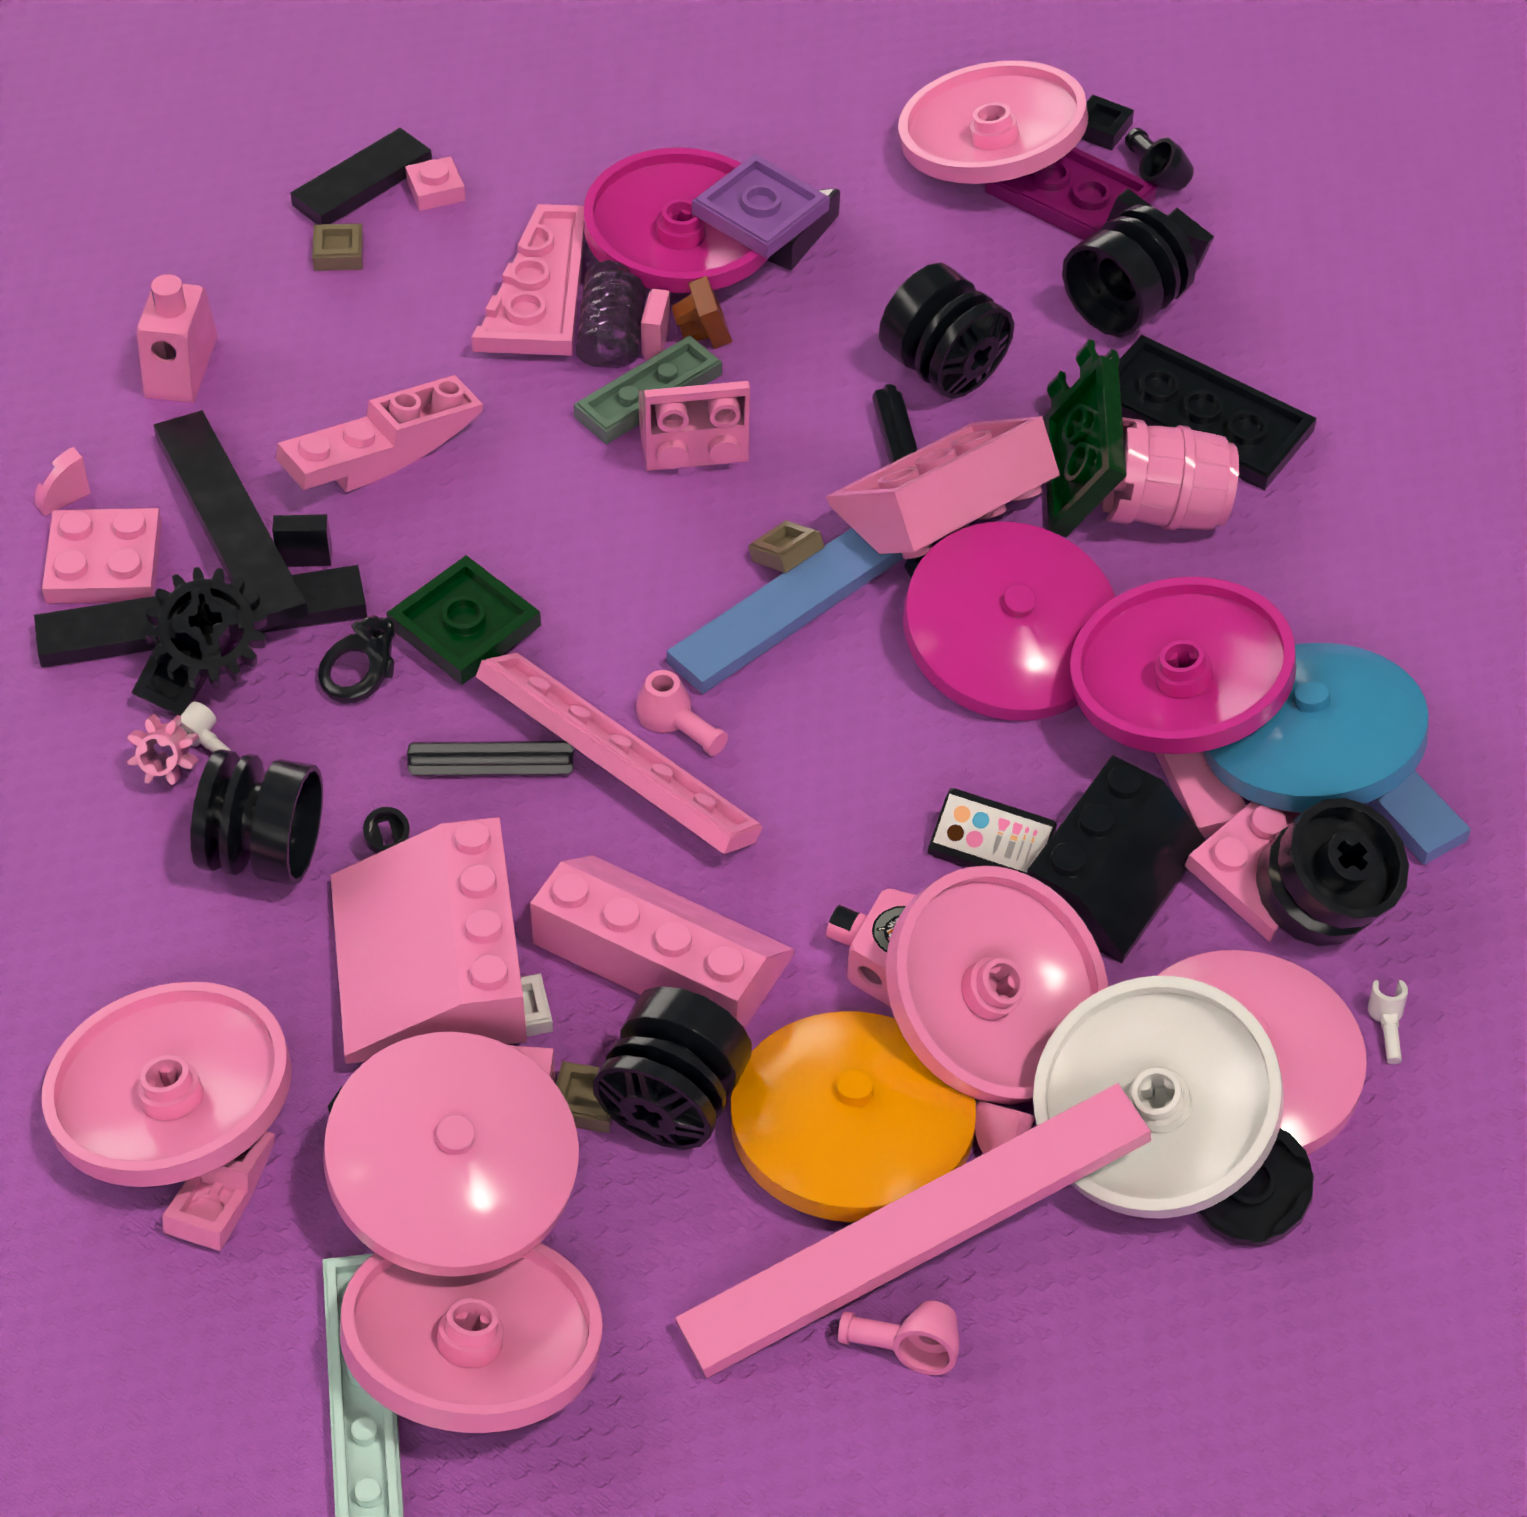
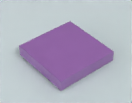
M754 154L692 200V214L768 259L829 211L830 197L759 155Z

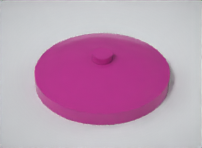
M661 148L640 152L626 157L604 170L592 183L585 197L583 224L585 239L590 250L609 271L638 286L648 289L667 290L671 293H691L688 283L707 276L713 290H717L747 278L767 260L765 257L692 214V200L742 164L730 157L694 148Z
M1003 521L972 525L948 535L926 553L916 567L904 601L903 626L909 650L916 664L926 678L948 698L969 710L993 718L1015 721L1038 720L1063 713L1078 705L1074 695L1070 672L1072 648L1075 639L1087 620L1104 604L1115 598V594L1099 566L1083 550L1062 536L1030 524Z
M1177 577L1158 580L1140 585L1116 596L1098 609L1084 624L1075 639L1070 658V672L1074 695L1079 708L1090 723L1100 732L1123 745L1162 754H1188L1209 751L1229 745L1252 734L1271 720L1282 708L1293 688L1297 668L1292 630L1276 606L1264 596L1240 584L1207 577Z

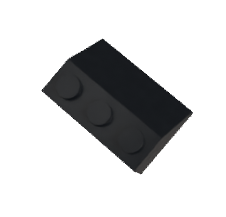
M1112 755L1030 865L1027 875L1039 880L1059 894L1083 920L1092 934L1099 951L1123 963L1188 871L1185 864L1189 854L1205 842L1206 839L1162 779Z

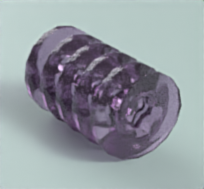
M611 260L596 263L588 270L584 277L583 301L581 303V315L579 317V329L577 331V344L575 347L576 356L583 363L593 367H626L635 362L639 355L641 321L646 296L645 286L641 279L633 275L621 263Z

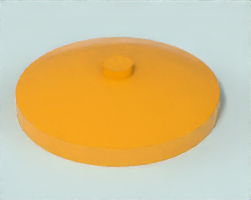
M840 1011L813 1015L790 1023L769 1035L752 1051L751 1058L736 1087L732 1090V1139L736 1152L751 1177L764 1190L782 1203L800 1212L827 1220L856 1222L966 1164L973 1145L976 1122L975 1098L958 1092L935 1076L912 1051L903 1037L895 1018L859 1011Z

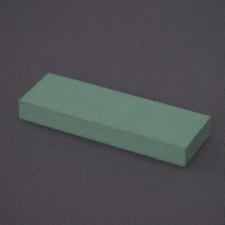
M689 335L573 404L574 417L607 445L639 425L638 391L706 385L722 375V361Z

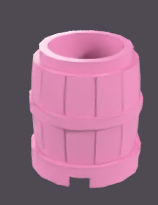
M1122 417L1127 476L1102 500L1103 512L1109 513L1105 520L1111 523L1126 525L1137 521L1158 525L1164 530L1171 531L1177 528L1212 530L1215 526L1224 525L1231 514L1238 486L1239 455L1236 445L1228 443L1226 437L1192 430L1189 426L1178 425L1175 428L1147 426L1143 420Z

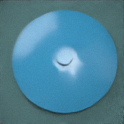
M1295 644L1296 678L1290 695L1282 708L1264 726L1245 738L1220 748L1203 751L1208 766L1224 785L1238 795L1266 807L1283 811L1304 812L1322 800L1347 798L1365 804L1384 796L1398 787L1414 772L1421 762L1428 744V707L1425 697L1415 680L1400 666L1381 655L1344 644Z

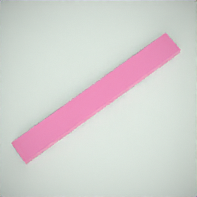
M1119 1083L684 1312L675 1317L677 1326L707 1379L1151 1141V1131Z

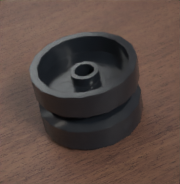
M1347 798L1326 799L1306 809L1288 827L1281 830L1269 841L1258 859L1256 883L1262 905L1281 929L1296 940L1316 946L1338 945L1361 932L1397 904L1407 887L1409 862L1403 841L1390 822L1369 805Z

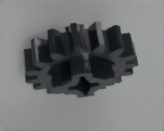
M196 567L193 570V581L187 583L178 574L173 575V592L170 593L160 588L155 592L156 600L161 608L151 607L146 610L147 621L156 625L145 630L147 643L159 644L152 651L153 660L156 664L170 660L167 668L168 676L171 679H175L184 671L188 673L189 686L192 688H196L201 677H209L213 689L219 688L220 675L225 673L235 682L241 679L239 669L241 663L251 667L257 665V655L251 648H265L266 635L258 631V629L267 626L266 612H253L260 605L258 593L254 592L243 596L245 589L244 579L239 576L229 585L224 582V572L221 568H217L212 579H204L200 567ZM212 596L221 598L233 606L225 607L213 599ZM192 599L182 614L174 615L182 604ZM203 610L206 611L207 619L211 621L213 627L211 646L206 644L205 635H202L200 629V622H202L201 611ZM239 641L231 652L221 657L222 652L230 642ZM189 649L201 657V660L191 658L179 650Z

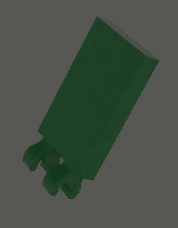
M1091 339L1076 353V361L1080 368V378L1071 388L1068 386L1066 373L1060 371L1047 385V392L1051 399V409L1043 417L1060 473L1059 476L1046 482L1049 531L1067 537L1127 476L1118 367L1120 358L1117 351L1113 349L1105 356H1099L1095 350V341Z

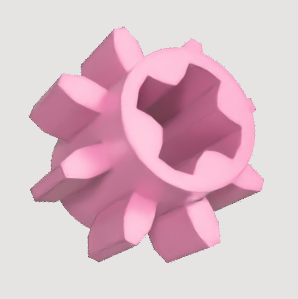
M152 714L145 720L148 734L141 730H134L128 735L127 739L137 747L135 755L127 763L128 765H139L146 773L145 783L149 784L156 776L165 775L167 781L173 785L181 778V771L178 765L186 769H192L198 763L199 759L189 753L190 745L199 738L198 733L187 734L180 727L181 716L177 715L171 722L161 724L159 717L156 714ZM156 743L160 746L170 745L173 753L170 756L166 752L156 753L153 745Z

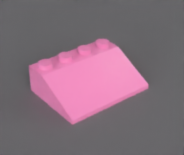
M500 817L441 823L330 875L346 1064L365 1062L374 1054L394 1043L417 1035L434 1032L476 1034L498 1040L504 1044L527 1042L523 991Z

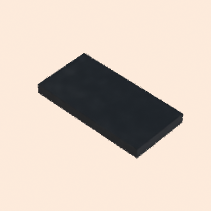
M1141 335L1120 358L1118 367L1123 418L1143 420L1147 426L1173 428L1178 425L1189 426L1192 430L1226 437L1228 443H1234L1238 450V478L1264 491L1315 429L1317 418L1144 335Z

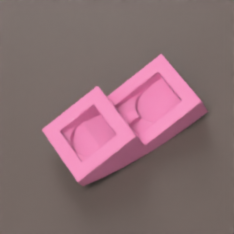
M266 1131L250 1148L235 1159L211 1172L186 1180L162 1215L163 1233L221 1251L256 1188L275 1143V1134Z

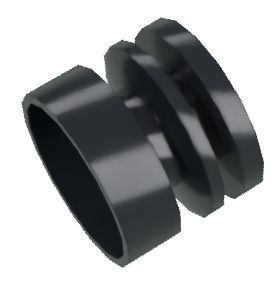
M1137 204L1123 209L1114 219L1106 222L1100 231L1092 233L1072 248L1064 258L1062 278L1066 293L1075 310L1088 324L1104 334L1124 337L1134 334L1153 319L1159 310L1165 309L1174 299L1182 296L1194 283L1197 267L1193 249L1181 228L1168 215L1158 209Z
M940 262L927 265L913 273L897 289L887 304L880 321L879 341L885 351L904 366L916 370L919 378L931 384L933 389L939 394L954 399L966 396L977 389L995 372L1011 344L1015 323L1011 312L1002 305L995 303L989 295L976 291L972 282L952 267Z
M223 749L215 751L205 765L193 804L190 839L194 864L199 869L215 871L222 867L227 874L237 875L243 872L248 862L251 861L252 872L258 879L290 885L300 883L310 866L320 830L323 808V781L321 771L317 765L279 759L273 761L265 774L263 762L258 755L247 754L240 758L235 751Z
M659 986L647 989L636 1000L620 1029V1039L610 1048L606 1055V1061L596 1073L593 1079V1094L602 1109L613 1120L642 1139L663 1147L683 1150L701 1147L710 1138L716 1127V1119L723 1113L726 1107V1096L736 1087L751 1058L752 1042L743 1025L726 1009L710 999L682 988Z

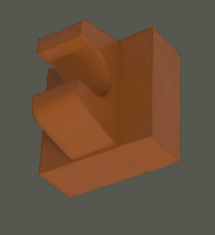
M704 276L688 283L692 294L671 307L677 326H680L683 339L689 335L696 341L710 339L714 349L733 342L722 308L708 277Z

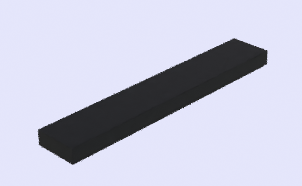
M203 410L153 424L156 440L230 582L240 576L244 579L245 583L243 596L249 593H258L260 605L253 612H266L267 626L258 629V631H264L308 617L307 602Z
M353 565L292 575L307 602L308 617L260 632L266 633L367 617L359 566ZM156 596L35 614L36 641L41 668L154 650L156 644L147 643L145 630L156 626L148 622L146 617L147 608H161L156 600ZM212 596L213 599L225 607L233 606L221 598Z

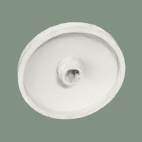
M1148 976L1122 981L1093 994L1080 1003L1063 1019L1049 1038L1040 1057L1034 1080L1033 1104L1037 1126L1119 1083L1150 1129L1151 1141L1071 1185L1098 1205L1118 1213L1141 1218L1162 1219L1193 1214L1212 1207L1238 1191L1254 1176L1270 1154L1277 1139L1284 1110L1283 1078L1278 1059L1268 1035L1253 1014L1236 999L1216 987L1193 979L1176 976Z

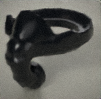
M372 615L355 621L351 628L356 633L350 634L336 642L325 653L319 664L318 678L322 690L332 700L343 704L357 703L371 696L380 687L385 678L393 677L394 659L391 657L392 639L395 633L391 619ZM350 651L365 653L370 662L369 670L359 683L342 687L332 681V666L341 655Z

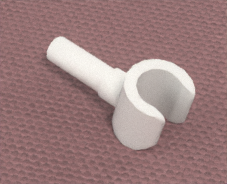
M192 702L181 715V727L186 733H198L199 736L190 746L196 747L201 744L213 753L220 749L232 751L211 732L217 722L214 713L204 704Z
M1375 980L1368 1003L1370 1016L1374 1020L1381 1022L1388 1064H1399L1402 1062L1398 1028L1408 995V987L1402 980H1398L1395 997L1382 994L1379 990V981Z

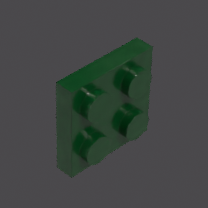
M467 555L386 612L387 618L393 622L395 633L461 685L477 674L482 660L503 655L541 626V615L538 609Z

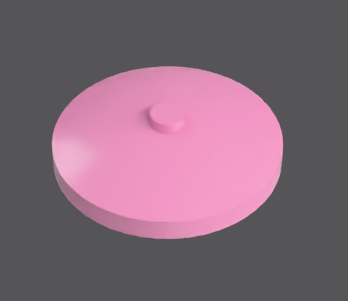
M996 61L962 68L929 83L907 102L901 112L898 123L902 151L906 159L916 169L926 175L944 181L981 184L1019 178L1055 163L1078 144L1088 125L1086 96L1082 86L1074 77L1056 67L1042 63Z
M974 866L959 869L924 888L902 911L894 926L888 944L886 957L887 991L895 1020L908 1045L919 1060L945 1084L967 1096L989 1103L1014 1105L1032 1102L1037 1066L1049 1038L1073 1009L1093 994L1108 987L1107 975L1099 949L1092 934L1076 911L1059 894L1039 880L1016 870L998 866Z
M1219 950L1198 954L1171 965L1157 975L1189 978L1216 987L1236 999L1253 1014L1272 1043L1283 1078L1284 1110L1280 1128L1290 1132L1306 1150L1307 1155L1326 1145L1346 1126L1354 1113L1363 1089L1367 1066L1366 1049L1359 1025L1352 1012L1340 996L1323 980L1299 965L1280 957L1245 950Z
M177 982L159 985L129 994L103 1007L80 1024L66 1038L50 1062L42 1086V1111L58 1150L66 1160L83 1173L95 1179L122 1186L150 1187L174 1184L204 1175L225 1165L250 1148L267 1131L280 1113L289 1092L292 1077L290 1053L281 1026L275 1016L266 1006L249 994L232 987L208 982Z
M434 1032L410 1037L384 1048L365 1061L350 1076L334 1101L328 1118L323 1154L324 1173L329 1193L339 1215L357 1238L372 1251L394 1264L419 1273L451 1277L469 1276L489 1272L516 1261L530 1252L551 1232L568 1204L576 1179L579 1160L578 1135L573 1115L562 1092L551 1077L528 1056L507 1044L485 1036L463 1032Z
M539 1243L530 1252L516 1261L501 1268L475 1275L455 1277L419 1273L403 1268L374 1253L354 1273L344 1293L340 1317V1344L345 1362L360 1386L372 1398L394 1413L413 1422L441 1430L462 1433H491L534 1424L555 1414L572 1402L590 1381L596 1368L603 1323L598 1299L587 1279L565 1257L542 1243Z

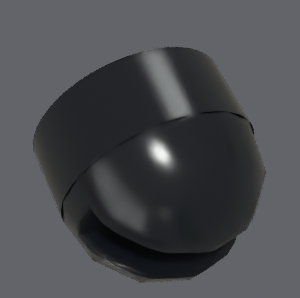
M380 807L373 810L366 817L363 825L366 845L373 852L379 853L409 839L410 827L406 816L400 810L393 807ZM388 821L394 844L383 845V838L378 823Z

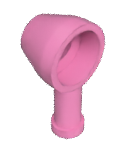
M658 670L648 675L636 701V713L639 722L645 728L658 733H668L679 729L700 744L703 750L710 756L720 753L727 743L728 734L720 728H714L691 711L689 693L679 677L668 670Z
M931 1300L921 1303L905 1319L902 1325L856 1317L855 1313L844 1311L838 1329L839 1343L850 1345L853 1342L894 1350L896 1357L906 1367L926 1375H941L953 1369L959 1353L960 1339L957 1315L951 1307L939 1301Z

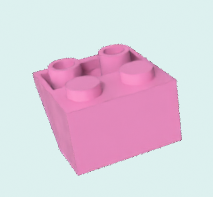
M749 381L638 391L639 429L647 471L749 461Z

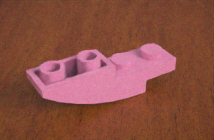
M456 375L371 399L368 402L366 417L279 442L277 444L276 460L303 490L336 481L345 492L380 480L435 450L482 413L483 403Z

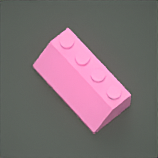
M1042 416L972 422L826 497L829 506L879 554L902 553L903 559H912L925 555L933 547L932 543L934 541L944 539L958 530L969 527L970 522L976 519L993 518L1006 512V503L1012 500H1025L1042 492L1041 485L1059 476L1060 473Z
M594 855L561 861L530 902L533 944L639 995L647 989L659 986L682 988L699 994L726 1009L744 1028H746L794 956L793 948Z

